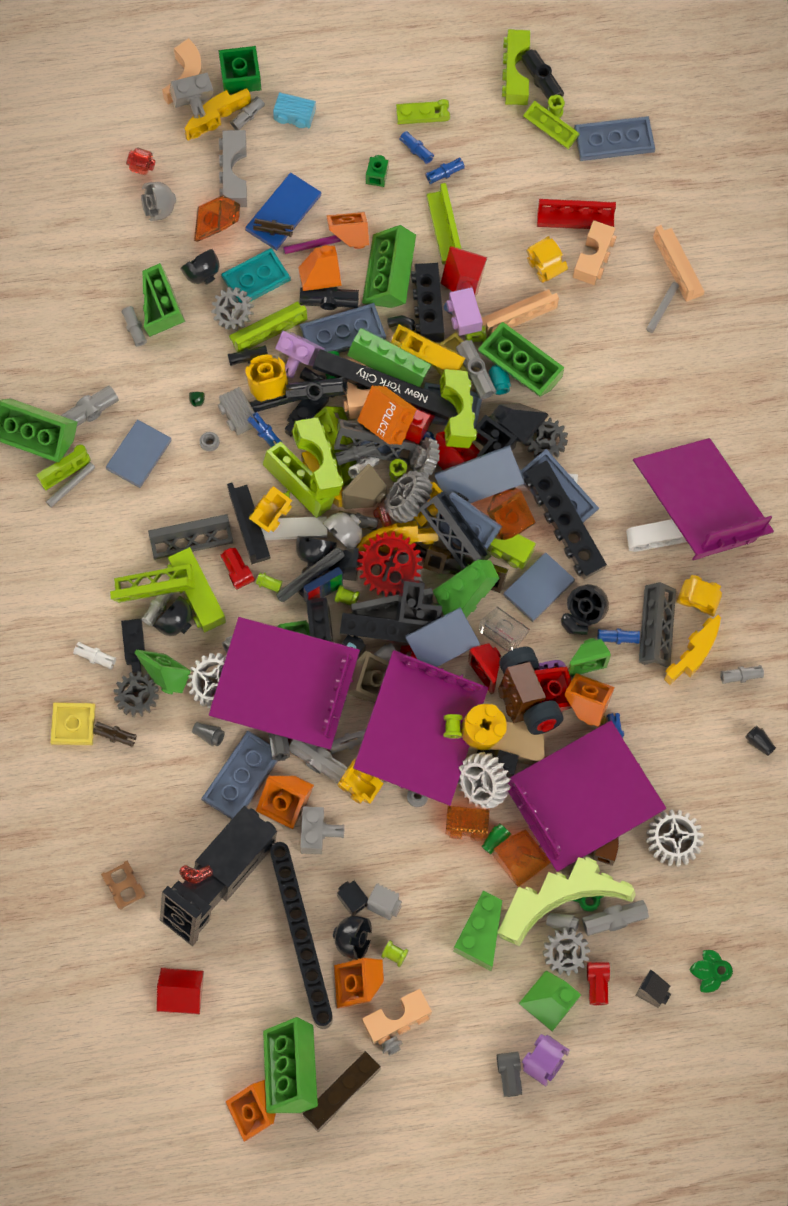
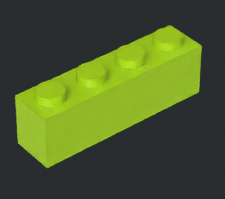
M281 441L266 451L263 466L316 518L331 509L335 496L315 499L310 485L313 472Z
M189 547L168 557L169 565H167V568L187 564L193 566L195 589L181 591L180 594L184 592L187 598L185 600L195 614L193 620L197 628L201 627L205 633L226 623L225 615L191 548ZM187 570L181 571L176 578L188 577Z

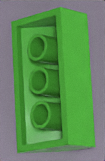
M402 225L373 234L362 303L365 305L374 303L375 306L394 308L406 304L416 234Z
M504 322L478 348L481 354L539 397L550 392L563 377L565 367Z
M360 328L347 356L376 371L418 387L421 386L432 366L431 363L364 328Z
M11 398L0 400V442L43 458L60 462L74 441L78 422Z
M295 1017L264 1030L266 1112L302 1113L318 1107L313 1025Z

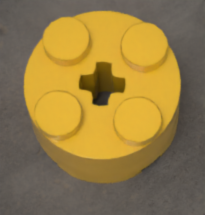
M550 236L533 244L526 250L529 256L527 261L532 268L536 267L538 270L537 276L542 283L568 270L566 261L562 262L561 256L563 254L559 246L552 238L550 239Z
M268 354L253 358L251 364L245 370L250 393L261 402L284 396L288 379L283 360L279 357L278 359L273 358L272 355Z
M480 704L473 707L464 717L461 725L463 740L466 744L478 750H488L494 747L506 733L507 723L505 716L493 704ZM480 725L486 726L487 729L481 728Z

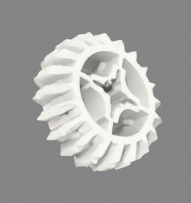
M209 653L208 658L204 655L202 656V662L195 661L196 668L190 667V670L194 673L193 675H188L192 682L187 683V686L192 687L189 693L195 695L193 699L197 702L200 701L201 706L207 704V707L211 709L214 699L211 696L215 694L218 684L213 683L208 677L218 679L219 682L227 655L223 657L221 653H217L215 657L213 653ZM218 665L212 672H205L211 666ZM202 678L205 680L204 692L201 687Z
M485 752L470 755V757L463 761V765L459 767L461 779H459L458 783L462 786L459 791H464V798H469V804L475 803L476 808H494L503 803L509 795L508 790L511 786L508 782L511 779L506 776L508 771L503 769L504 763H498V757L493 758L492 753L485 754Z
M670 810L669 816L665 811L661 813V818L655 816V822L649 824L651 829L647 830L646 833L648 836H651L647 838L646 842L653 844L648 848L649 851L656 850L653 857L657 858L660 855L662 857L660 859L661 863L667 859L668 866H671L673 861H675L676 866L679 867L681 860L687 865L689 859L694 860L696 858L695 854L701 852L699 847L704 843L699 840L703 838L704 834L697 832L701 829V825L694 826L697 821L696 818L690 821L688 819L690 814L686 813L683 817L681 816V810H678L677 815H675L673 810ZM670 823L669 833L658 836L659 829L665 824ZM678 824L684 826L688 831L680 830ZM673 833L675 834L676 838H679L677 844L675 842V839L671 838ZM691 840L690 848L680 853L681 843ZM661 843L670 846L672 852L667 851Z

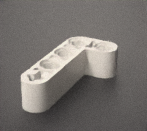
M672 519L631 527L626 530L629 551L632 552L687 542Z

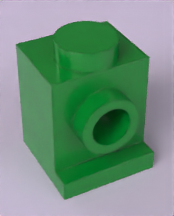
M375 155L370 157L366 171V184L379 187L385 186L389 160L384 156Z

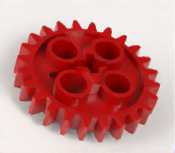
M384 531V537L381 538L377 533V540L374 541L369 538L371 544L369 546L363 544L366 551H359L363 559H357V562L362 564L357 570L364 572L359 577L360 579H367L364 585L371 584V592L377 589V595L379 596L384 591L385 597H388L389 592H392L393 596L397 595L401 580L398 583L391 582V575L398 572L401 574V578L412 580L415 577H421L417 570L423 569L422 566L418 565L419 562L423 561V558L417 557L421 553L420 550H413L417 545L416 543L409 545L410 537L403 540V533L396 537L395 531L392 532L391 536H388L387 532ZM382 546L390 548V553L387 556L379 555V549ZM397 547L398 551L393 559L395 567H390L386 581H382L387 571L385 562H390L394 548ZM405 553L409 556L407 563L401 564L398 562L400 554ZM380 565L382 566L381 574L373 575L371 571L373 566Z

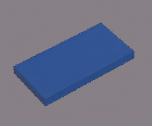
M290 172L248 223L245 231L277 251L288 236L278 234L273 236L267 232L254 231L253 225L262 226L261 224L254 223L255 218L267 221L277 220L278 223L292 224L295 229L321 197L322 192Z

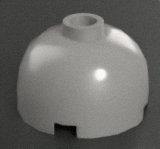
M162 182L144 183L142 189H145V194L141 195V201L145 215L149 216L150 214V221L167 218L174 209V204L176 203L175 194Z
M338 512L328 517L322 523L347 549L356 548L361 541L362 530L359 526L361 521L353 513L349 516L344 512Z

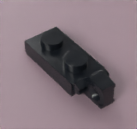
M313 387L317 393H320L318 389ZM329 397L319 398L318 400H302L287 419L289 423L285 427V433L292 437L295 421L314 418L329 402Z
M142 618L121 621L125 661L127 665H132L134 676L141 672L142 664L135 652L136 650L145 651Z

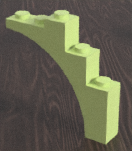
M578 857L568 880L565 875L559 872H555V874L548 872L539 894L532 888L526 887L523 889L518 887L499 928L498 935L501 939L520 946L527 933L539 919L552 909L566 902L593 896L616 897L633 902L636 893L630 883L625 881L619 883L605 873L600 875V869L595 860L585 857V859Z

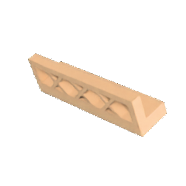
M662 225L657 226L653 239L676 283L679 284V289L685 301L687 302L704 295L705 291L672 228L664 230Z
M548 289L482 317V326H485L487 338L502 322L512 328L557 309L559 301L557 293L552 295Z

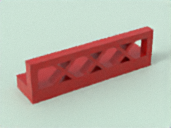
M539 199L537 227L590 229L593 221L614 227L616 202Z

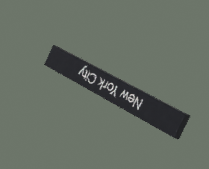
M319 349L313 365L315 370L336 378L345 377L347 382L365 389H371L372 385L385 386L413 407L448 421L450 418L458 415L455 406L439 394Z

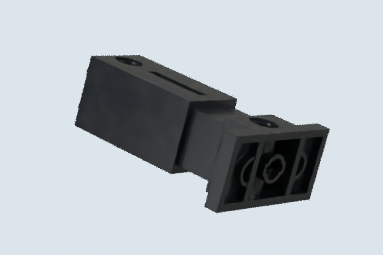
M243 806L196 859L194 871L183 883L178 880L172 888L167 886L162 891L160 921L193 947L198 941L199 933L210 921L211 911L221 899L227 902L270 852L277 836L275 826L269 821L265 822L254 809H248L246 806Z

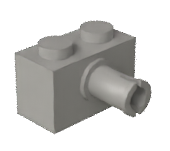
M208 73L171 81L169 91L175 108L190 104L194 118H199L198 115H200V118L204 117L206 113L201 101L211 99L213 93Z
M303 806L301 854H322L323 839L325 837L344 838L345 825L326 824L324 822V807Z

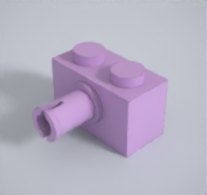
M473 288L450 292L449 300L446 301L448 312L453 314V318H451L453 329H457L459 336L482 331V319Z
M282 331L275 349L288 355L289 358L285 365L286 374L288 377L294 378L300 362L313 366L319 349L324 350L325 348L293 332Z

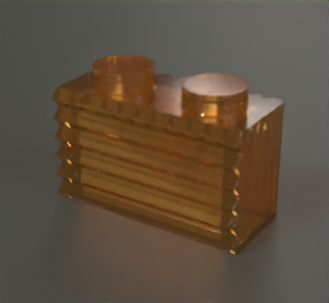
M448 806L445 834L449 835V838L462 839V836H468L473 841H482L483 838L488 836L490 810Z

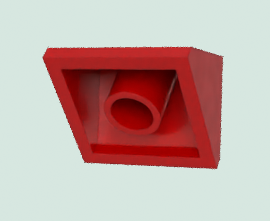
M161 968L157 983V1012L200 1015L204 971Z

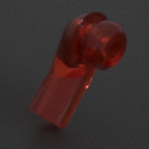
M382 505L376 507L373 511L374 517L380 519L383 527L390 526L392 521L388 512H386V508Z
M184 865L180 868L179 874L182 879L197 884L213 875V871L209 865L200 870Z

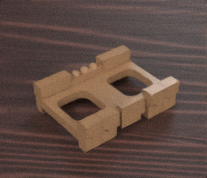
M128 860L124 864L101 874L120 910L145 897L140 883L138 884L134 875H132L133 870ZM119 869H123L127 878L118 884L114 883L111 874ZM132 887L136 897L128 902H124L121 892Z

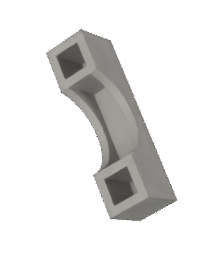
M223 131V138H219V150H223V155H219V165L223 167V172H219L220 183H223V189H219L220 200L224 201V208L247 207L246 180L238 178L232 171L237 161L247 157L246 131Z

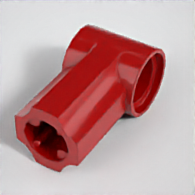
M236 547L229 548L220 554L236 590L255 581L248 565L244 564Z
M587 962L589 1005H608L610 963Z

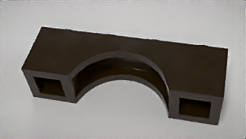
M433 544L428 548L423 564L424 569L439 574L453 575L463 570L448 549ZM465 555L464 561L468 566L475 562L472 557ZM493 564L499 579L491 590L500 593L509 569Z
M365 1051L317 1099L318 1107L305 1111L303 1117L319 1132L343 1105L381 1070V1066Z

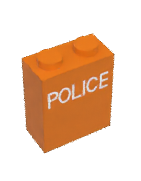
M372 385L357 421L387 444L402 445L416 408L387 387Z

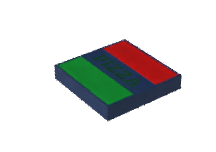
M337 567L305 585L304 601L324 598L338 590L339 586L343 585V573L340 568Z

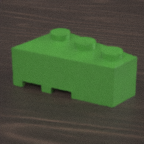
M161 263L143 270L144 329L149 337L186 321Z
M477 560L434 589L433 593L437 602L442 606L444 615L461 607L467 618L471 612L476 610V605L489 593L498 581L499 576L491 560Z
M483 890L453 952L489 971H492L502 906L501 899Z

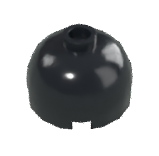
M209 249L196 256L191 262H187L180 269L190 282L194 284L204 282L208 285L216 279L214 276L218 273L220 264L214 250Z
M297 536V555L302 561L307 562L308 567H312L337 548V542Z
M586 584L571 591L567 598V609L570 610L571 617L575 622L580 625L590 626L598 623L606 616L609 610V601L603 589L597 585Z
M179 596L153 627L167 636H176L180 632L185 634L192 626L189 623L192 619L191 606L185 599Z
M349 916L343 919L338 927H335L333 939H335L337 950L343 956L356 960L365 956L371 941L367 940L368 933H372L371 921L360 916Z

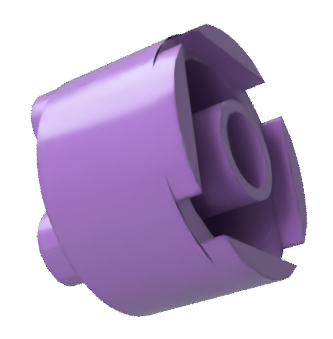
M541 1034L534 1044L536 1046L533 1053L528 1052L522 1063L523 1071L546 1087L548 1085L547 1079L552 1081L564 1063L562 1057L564 1054L568 1056L570 1050L551 1036Z

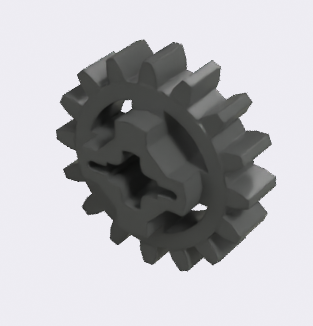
M549 417L548 421H544L535 431L537 433L536 440H533L532 435L525 443V445L529 446L528 452L534 451L535 458L545 449L557 458L560 455L559 451L564 453V446H567L568 440L565 439L568 433L563 432L565 429L564 425L558 426V420L553 423L552 418ZM557 437H559V444H558V445H556V441H555V440L557 439Z
M130 672L129 678L123 675V682L116 683L119 689H114V694L118 695L114 697L115 703H119L117 705L119 710L124 708L123 712L125 715L131 712L132 717H135L136 713H139L142 717L143 711L146 710L150 713V706H157L154 700L159 699V695L156 694L159 689L158 686H154L155 682L153 679L149 681L148 674L142 677L141 672H138L137 676ZM137 691H138V693H139L138 695H139V696H138V697H135V696H134V692H137ZM128 703H132L136 707L128 705Z

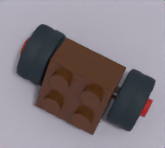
M525 646L506 653L499 661L504 676L498 687V694L506 705L507 715L511 717L513 723L524 721L528 731L533 735L547 733L558 727L564 720L563 714L557 702H544L546 696L534 672L539 667V661L534 650L531 647Z

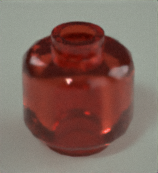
M137 147L133 151L130 150L126 165L129 166L131 172L147 175L149 170H154L156 160L153 159L151 151Z

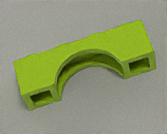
M508 29L507 37L503 39V48H507V53H503V64H506V69H503L502 81H506V85H502V97H505V105H528L529 79L522 76L517 71L515 65L530 50V30Z
M444 369L439 380L441 397L450 401L458 412L457 416L449 419L444 429L446 446L469 448L477 435L473 425L475 413L472 412L473 396H470L471 380L468 379V371Z
M318 417L295 421L292 434L297 448L310 452L319 462L320 468L313 472L310 480L315 499L338 496L343 487V479L337 472V462L335 458H332L331 445L329 441H326L324 426L320 424Z
M517 534L513 538L506 540L494 538L487 551L497 559H504L511 567L523 570L535 550L536 543Z

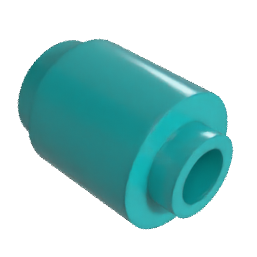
M493 365L488 374L496 390L495 394H506L510 391L511 387L509 374L498 365Z

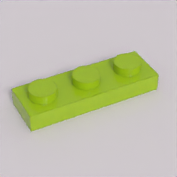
M536 101L531 104L523 115L525 119L568 150L580 135L579 132Z

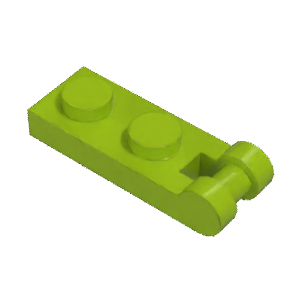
M441 99L437 102L396 104L398 125L450 120V112L448 111L449 101Z
M77 445L72 453L63 457L60 462H56L43 469L36 476L46 491L86 466L91 461L90 456L84 445Z

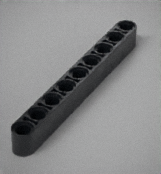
M276 842L270 849L271 859L313 1021L318 1028L327 1029L333 1022L332 1011L288 846L284 842ZM278 849H283L286 852L281 858L274 855ZM283 869L291 871V875L287 878H283L279 874ZM293 889L296 891V896L287 898L285 892ZM293 910H300L302 912L300 918L294 919L290 916ZM304 930L307 932V936L304 939H298L295 936L296 932ZM308 950L312 952V958L309 960L302 959L301 953ZM314 971L318 974V978L314 981H309L306 978L307 973ZM321 992L324 996L322 1001H313L311 998L313 993ZM320 1013L328 1014L329 1020L326 1023H320L317 1020V1016Z

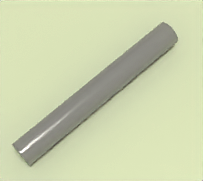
M673 282L646 328L648 332H654L679 288L678 283Z
M89 462L46 501L48 506H54L93 471L95 466Z

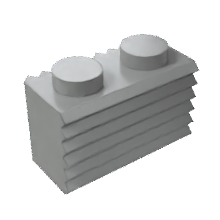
M241 387L219 396L220 404H218V408L221 414H226L229 419L227 424L231 431L235 430L236 434L240 435L254 428L247 420L250 416L255 421L257 420L252 416L254 411Z
M378 883L368 899L367 909L391 920L392 916L397 917L402 907V901L399 900V893L395 894V891L391 892V889L388 890L387 887L384 888L383 885L380 886Z

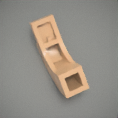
M188 38L174 48L175 59L184 68L183 74L177 80L203 74L200 53L194 43ZM170 84L162 89L164 100L168 105L173 102L169 91Z

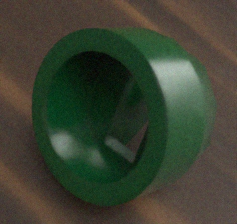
M190 392V404L194 407L202 406L205 401V393Z

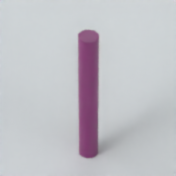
M333 235L285 246L283 249L285 254L341 242V239Z

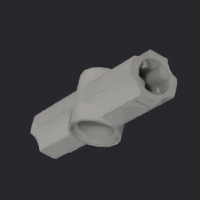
M472 340L461 342L456 346V350L459 355L465 357L463 364L466 371H468V378L472 381L479 398L487 399L495 394L496 390L485 369V362L480 359ZM476 367L479 368L480 371L474 372L471 369Z
M109 385L92 396L82 397L75 407L60 416L77 421V426L85 421L91 422L97 419L103 410L118 402L119 399L113 388Z
M294 739L289 746L290 752L305 761L310 769L319 774L323 773L336 783H339L348 769L347 766L334 759L322 747H316L315 745Z
M644 900L624 906H611L604 909L603 912L583 917L582 921L587 936L607 930L616 931L625 928L628 924L648 919L649 915Z

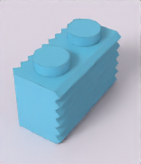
M279 92L273 109L274 120L281 124L289 123L298 128L307 127L309 129L316 111V101Z

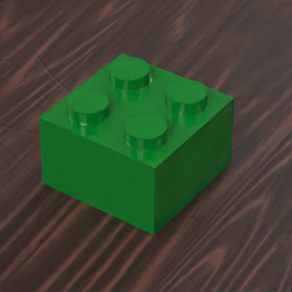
M256 46L218 50L224 91L227 90L229 94H235L246 88L249 92L262 90Z

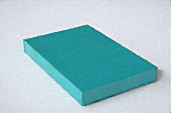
M272 248L221 274L227 287H231L233 290L235 287L239 288L240 292L246 291V297H251V301L291 281V277ZM236 296V298H238V302L243 303L242 300L238 296Z

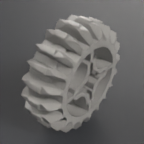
M416 470L403 474L402 478L399 477L398 481L393 483V487L389 489L390 492L386 495L387 499L384 501V509L388 516L399 523H406L408 520H413L414 516L417 517L420 512L419 508L431 498L432 484L430 480Z

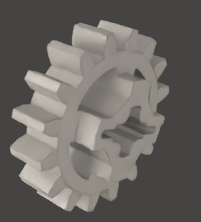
M228 287L227 292L221 290V296H215L217 302H212V305L216 306V308L211 313L216 314L213 319L220 321L219 326H225V329L228 330L231 328L238 330V325L244 328V322L251 321L248 316L254 315L250 311V308H253L254 305L249 304L252 298L246 297V291L240 292L239 288L235 287L233 290V288ZM236 296H238L243 303L238 302V298H236ZM224 314L227 315L229 321L224 318Z
M426 437L425 440H421V445H417L410 460V469L412 471L416 470L428 478L429 474L432 475L439 461L440 450H437L439 444H437L436 440Z
M563 928L562 933L555 930L556 936L552 937L549 935L550 943H544V947L548 949L543 951V955L547 957L545 962L546 964H551L550 969L552 971L558 968L557 972L559 975L566 971L567 975L570 976L571 970H574L577 974V967L585 968L583 961H589V957L585 953H589L590 949L589 947H584L588 942L586 939L582 940L583 935L581 932L575 935L573 928L570 930V933L567 932L566 928ZM580 945V955L578 956L576 950ZM554 947H555L556 950H557V953L554 955L555 958H553V953H552ZM564 949L567 950V951L570 950V953H569V954H567V953H564V954H563L562 951H563Z

